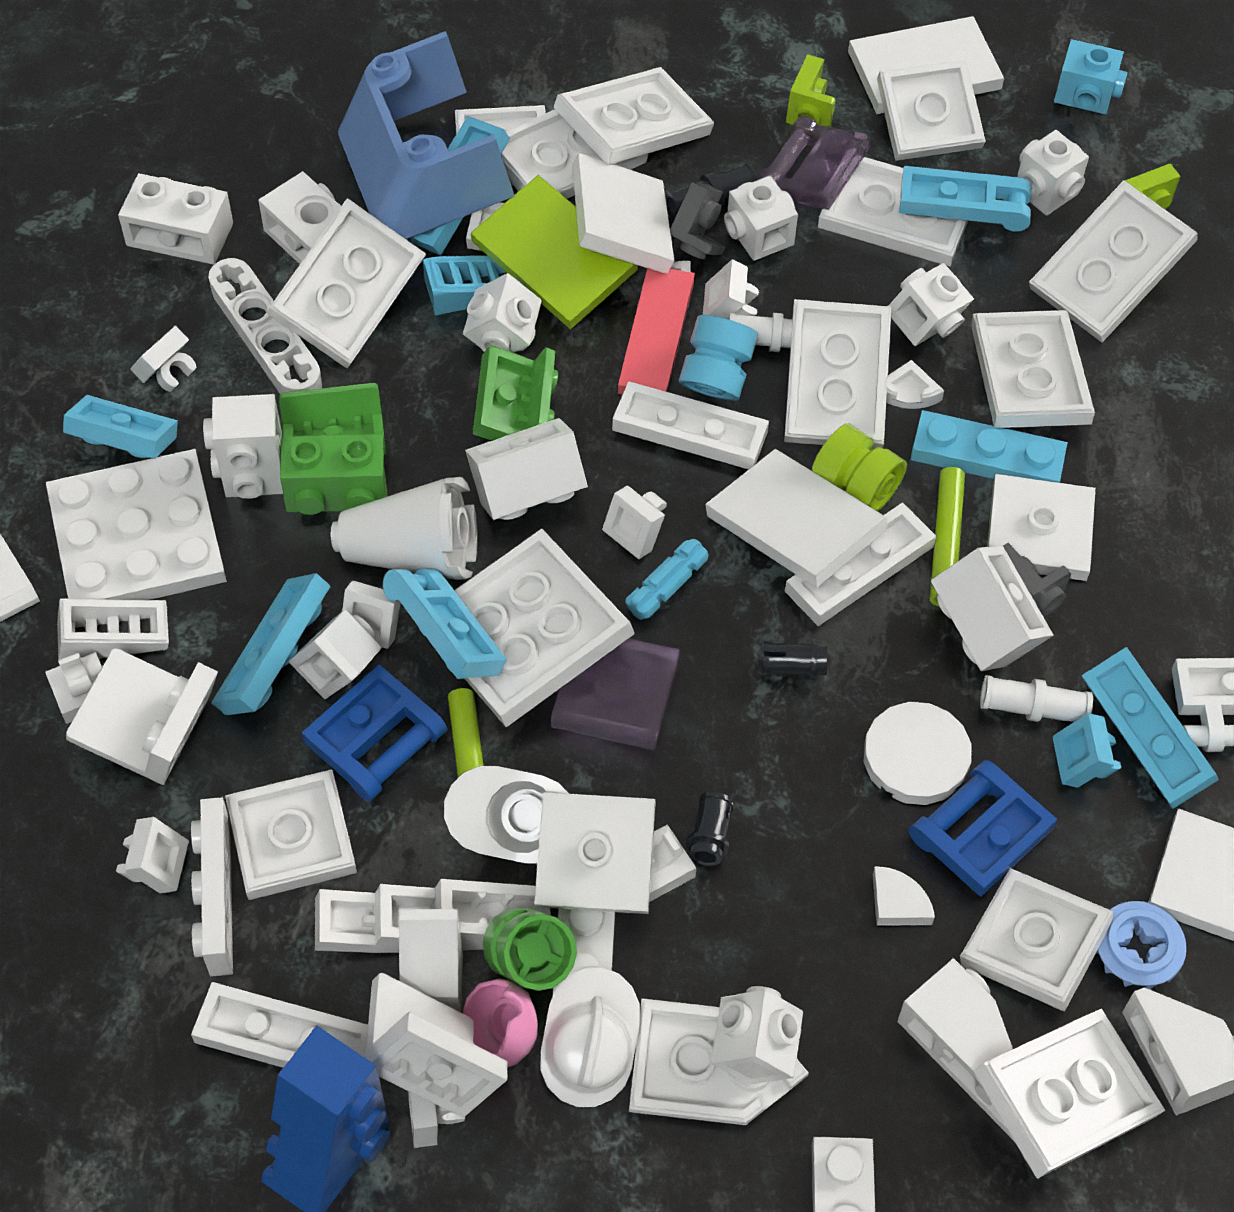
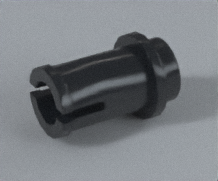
M811 639V644L764 642L763 676L811 675V680L816 681V675H827V644H817V639Z
M706 792L700 796L694 833H691L686 841V847L690 851L689 856L696 863L707 866L718 865L721 863L722 858L729 853L730 844L726 840L734 801H730L728 795L720 792Z

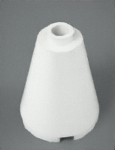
M448 477L343 510L339 515L338 521H334L331 526L333 549L335 552H340L342 558L347 562L388 569H406L412 573L419 569L432 568L440 571L444 578L454 580L470 578L473 572L465 569L466 562H476L478 534L474 504L464 505L461 492L470 491L469 486L463 477Z

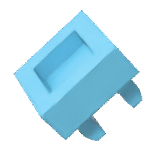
M1087 713L1052 736L1060 777L1064 785L1078 788L1095 777L1106 778L1122 768L1120 762L1113 760L1111 746L1116 744L1114 736L1107 732L1105 718L1102 716Z

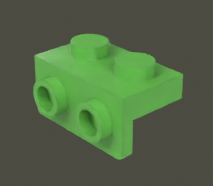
M493 345L486 349L482 354L473 426L474 435L493 441L554 420V410L550 409V400L558 381V371L554 369L555 350L545 347L535 360H531Z
M376 383L286 392L279 395L283 437L381 434L384 439V454H386L379 389Z
M381 434L283 437L281 442L280 481L286 511L300 512L308 515L317 514L321 511H343L388 497L384 470L383 436Z

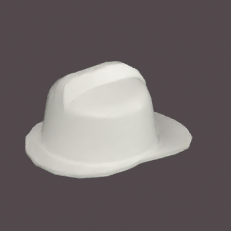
M479 766L464 772L451 784L444 800V819L450 834L467 849L479 854L522 863H538L543 792L569 793L558 782L542 775L500 766Z
M584 967L570 973L556 987L549 1004L541 1047V1072L547 1087L560 1100L576 1107H596L612 1100L625 1087L632 1070L640 1025V1003L633 987L619 973L604 967Z

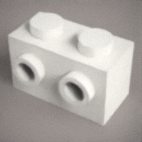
M139 173L118 214L126 246L213 265L216 263L233 225L227 192L208 186L201 187L173 181L165 177L158 178Z
M275 394L213 397L212 418H205L203 422L204 442L206 449H211L213 478L222 479L225 496L250 499L260 495L283 494L280 481L281 442L283 435Z
M560 418L465 450L480 503L493 520L497 518L508 520L520 517L528 511L529 507L543 502H563L570 499L574 495V491L588 487L574 433Z
M1003 545L977 548L931 580L938 593L937 600L941 610L947 617L953 620L963 638L962 645L966 655L972 662L978 665L981 671L1006 667L1054 636Z

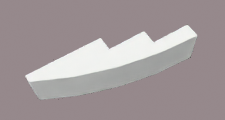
M440 879L435 888L380 884L375 893L320 889L315 897V950L399 953V909H458L462 950H483V940L487 927L494 917L506 909L523 907L550 915V908L536 907L534 905L536 886Z

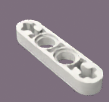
M227 258L214 264L209 271L208 277L213 297L278 392L281 394L322 389L321 373L317 361L295 332L267 314L269 307L274 301L249 265L237 258ZM231 279L234 283H239L241 293L236 296L235 289L226 280ZM253 307H259L266 311L262 318L255 321H248L241 317L244 311ZM275 339L284 340L289 343L287 349L279 353H269L263 349L268 342ZM294 364L295 371L303 380L307 379V381L300 383L297 379H291L289 367Z

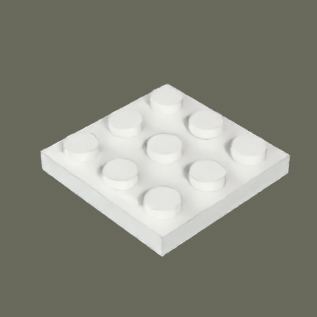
M195 449L46 482L68 599L151 600L227 582Z
M540 529L455 590L507 659L499 676L464 678L505 727L512 724L634 635L630 621L543 529Z

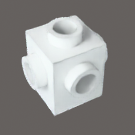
M1055 130L1040 141L1038 139L1031 141L1024 148L1019 158L1021 163L1017 177L1024 178L1031 183L1030 202L1047 216L1079 194L1085 183L1084 173L1089 156L1077 144L1071 142L1059 131Z
M771 175L755 182L744 183L737 189L729 191L728 212L724 215L727 231L733 239H739L753 261L794 245L798 213L795 210L789 193L781 191Z
M942 263L928 272L920 268L909 275L901 283L902 291L889 304V307H891V318L912 344L916 346L937 333L944 338L957 329L965 320L961 313L974 298L945 263Z
M507 273L475 290L474 296L467 307L468 317L463 335L478 345L484 352L490 345L512 353L522 351L530 345L535 337V324L542 300Z
M763 986L749 987L746 993L721 997L711 1064L749 1085L794 1078L803 1011L781 999V994L778 991Z

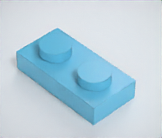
M86 395L64 414L63 433L83 438L84 441L90 444H105L122 449L135 457L155 459L177 438L178 420Z

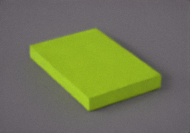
M539 174L518 191L515 197L510 198L470 233L471 240L504 271L542 300L541 304L570 330L638 270V265L579 246L576 207Z

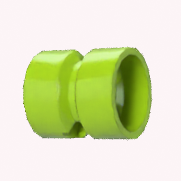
M845 423L822 446L812 466V472L838 488L846 489V493L878 512L889 501L900 485L906 472L907 463L889 449H883L880 446L873 449V440L870 436L852 424Z

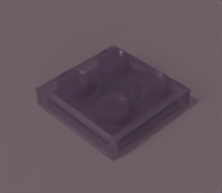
M627 639L559 689L551 716V727L655 750L675 677L680 650Z

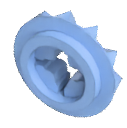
M1125 902L1111 908L1110 910L1113 911V922L1096 952L1104 963L1105 973L1115 974L1122 979L1125 987L1135 984L1146 986L1150 990L1158 984L1166 981L1170 982L1181 969L1186 957V940L1177 921L1162 908L1146 902ZM1134 929L1143 944L1156 946L1149 949L1145 956V963H1143L1142 958H1139L1136 950H1127L1126 947H1123L1129 945Z

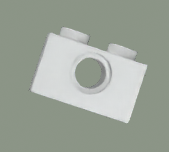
M303 171L258 200L264 231L299 264H301L341 208V205L335 201L332 193L324 184L319 183L317 185Z

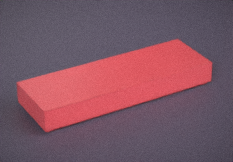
M647 268L618 383V394L623 395L628 381L668 392L694 286L695 273L670 269L667 274Z

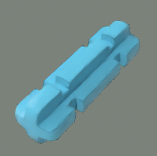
M696 539L684 541L674 551L672 558L668 557L642 582L640 589L637 587L626 598V607L639 620L651 617L660 608V602L662 600L666 602L692 576V571L694 569L697 571L708 560V551Z

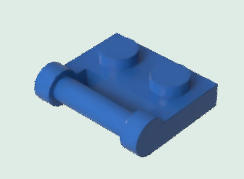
M379 664L302 732L303 742L349 782L361 798L370 802L382 791L381 784L429 740L436 742L448 729L442 718ZM406 716L415 723L411 729L369 767L365 768L357 761Z
M983 760L971 771L972 778L928 818L921 816L908 828L910 837L922 850L932 852L980 897L1054 829L1058 820L998 766L988 760ZM986 794L994 795L998 801L955 840L945 833Z

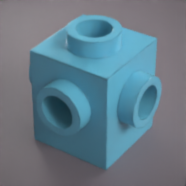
M1071 39L1054 102L1106 115L1111 97L1121 98L1128 72L1119 70L1124 51Z

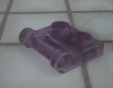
M800 116L790 128V138L770 167L762 169L759 173V180L771 175L781 191L789 193L793 203L829 210L870 149L868 135L818 125L812 118ZM804 147H813L792 179L784 178Z

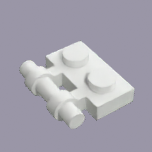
M1234 658L1176 659L1171 670L1179 715H1200L1202 724L1183 725L1184 729L1196 746L1202 747L1205 752H1222L1225 746H1234V725H1224L1223 715H1234Z

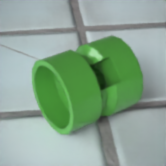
M523 907L506 909L494 917L485 931L483 940L485 959L494 972L502 978L524 988L538 991L554 988L564 981L573 969L577 955L575 937L565 923L557 917Z

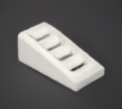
M60 599L57 623L58 660L79 653L82 658L95 652L98 659L108 658L113 649H120L128 654L168 649L166 600ZM150 618V633H141L140 619ZM128 621L129 633H119V622ZM107 624V633H97V625ZM85 627V632H75V628Z

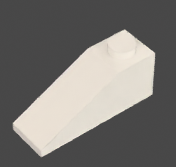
M953 958L904 1001L897 1022L1012 1138L973 1071L983 1063L1009 1052L1013 1048L996 1001L990 995L987 983L977 972L969 968L965 970Z

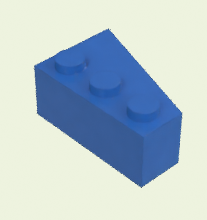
M317 1025L278 1074L271 1120L281 1127L279 1138L273 1134L267 1142L266 1151L275 1157V1161L263 1171L261 1182L303 1212H325L363 1160L373 1161L389 1139L390 1131L387 1128L390 1124L376 1065Z

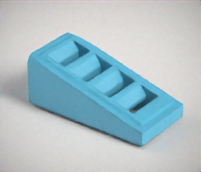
M439 256L423 259L424 279L435 316L467 309L475 290L487 284L482 283L480 277L489 276L491 282L499 278L498 274L506 272L489 256ZM471 280L472 284H463V281Z

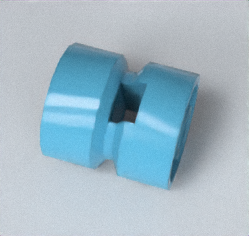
M711 315L697 316L690 340L691 345L696 350L695 353L686 355L678 380L679 384L711 397L732 401L739 400L747 375L741 369V364L751 360L758 332L744 324Z

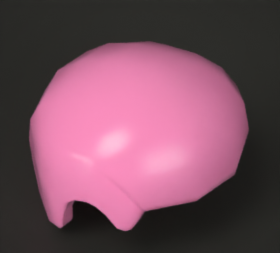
M498 978L479 983L466 998L463 1014L470 1017L474 1022L473 1044L508 1061L507 1067L517 1065L531 1051L537 1038V1015L529 993L520 985L505 979Z

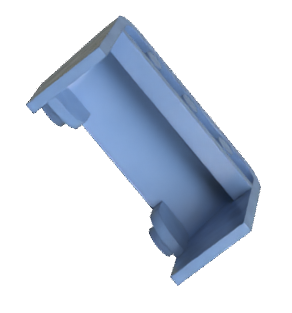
M446 31L393 52L382 53L376 56L367 66L338 130L339 138L369 214L405 239L515 197L494 134L448 151L444 141L433 135H418L403 143L396 128L395 120L467 93Z

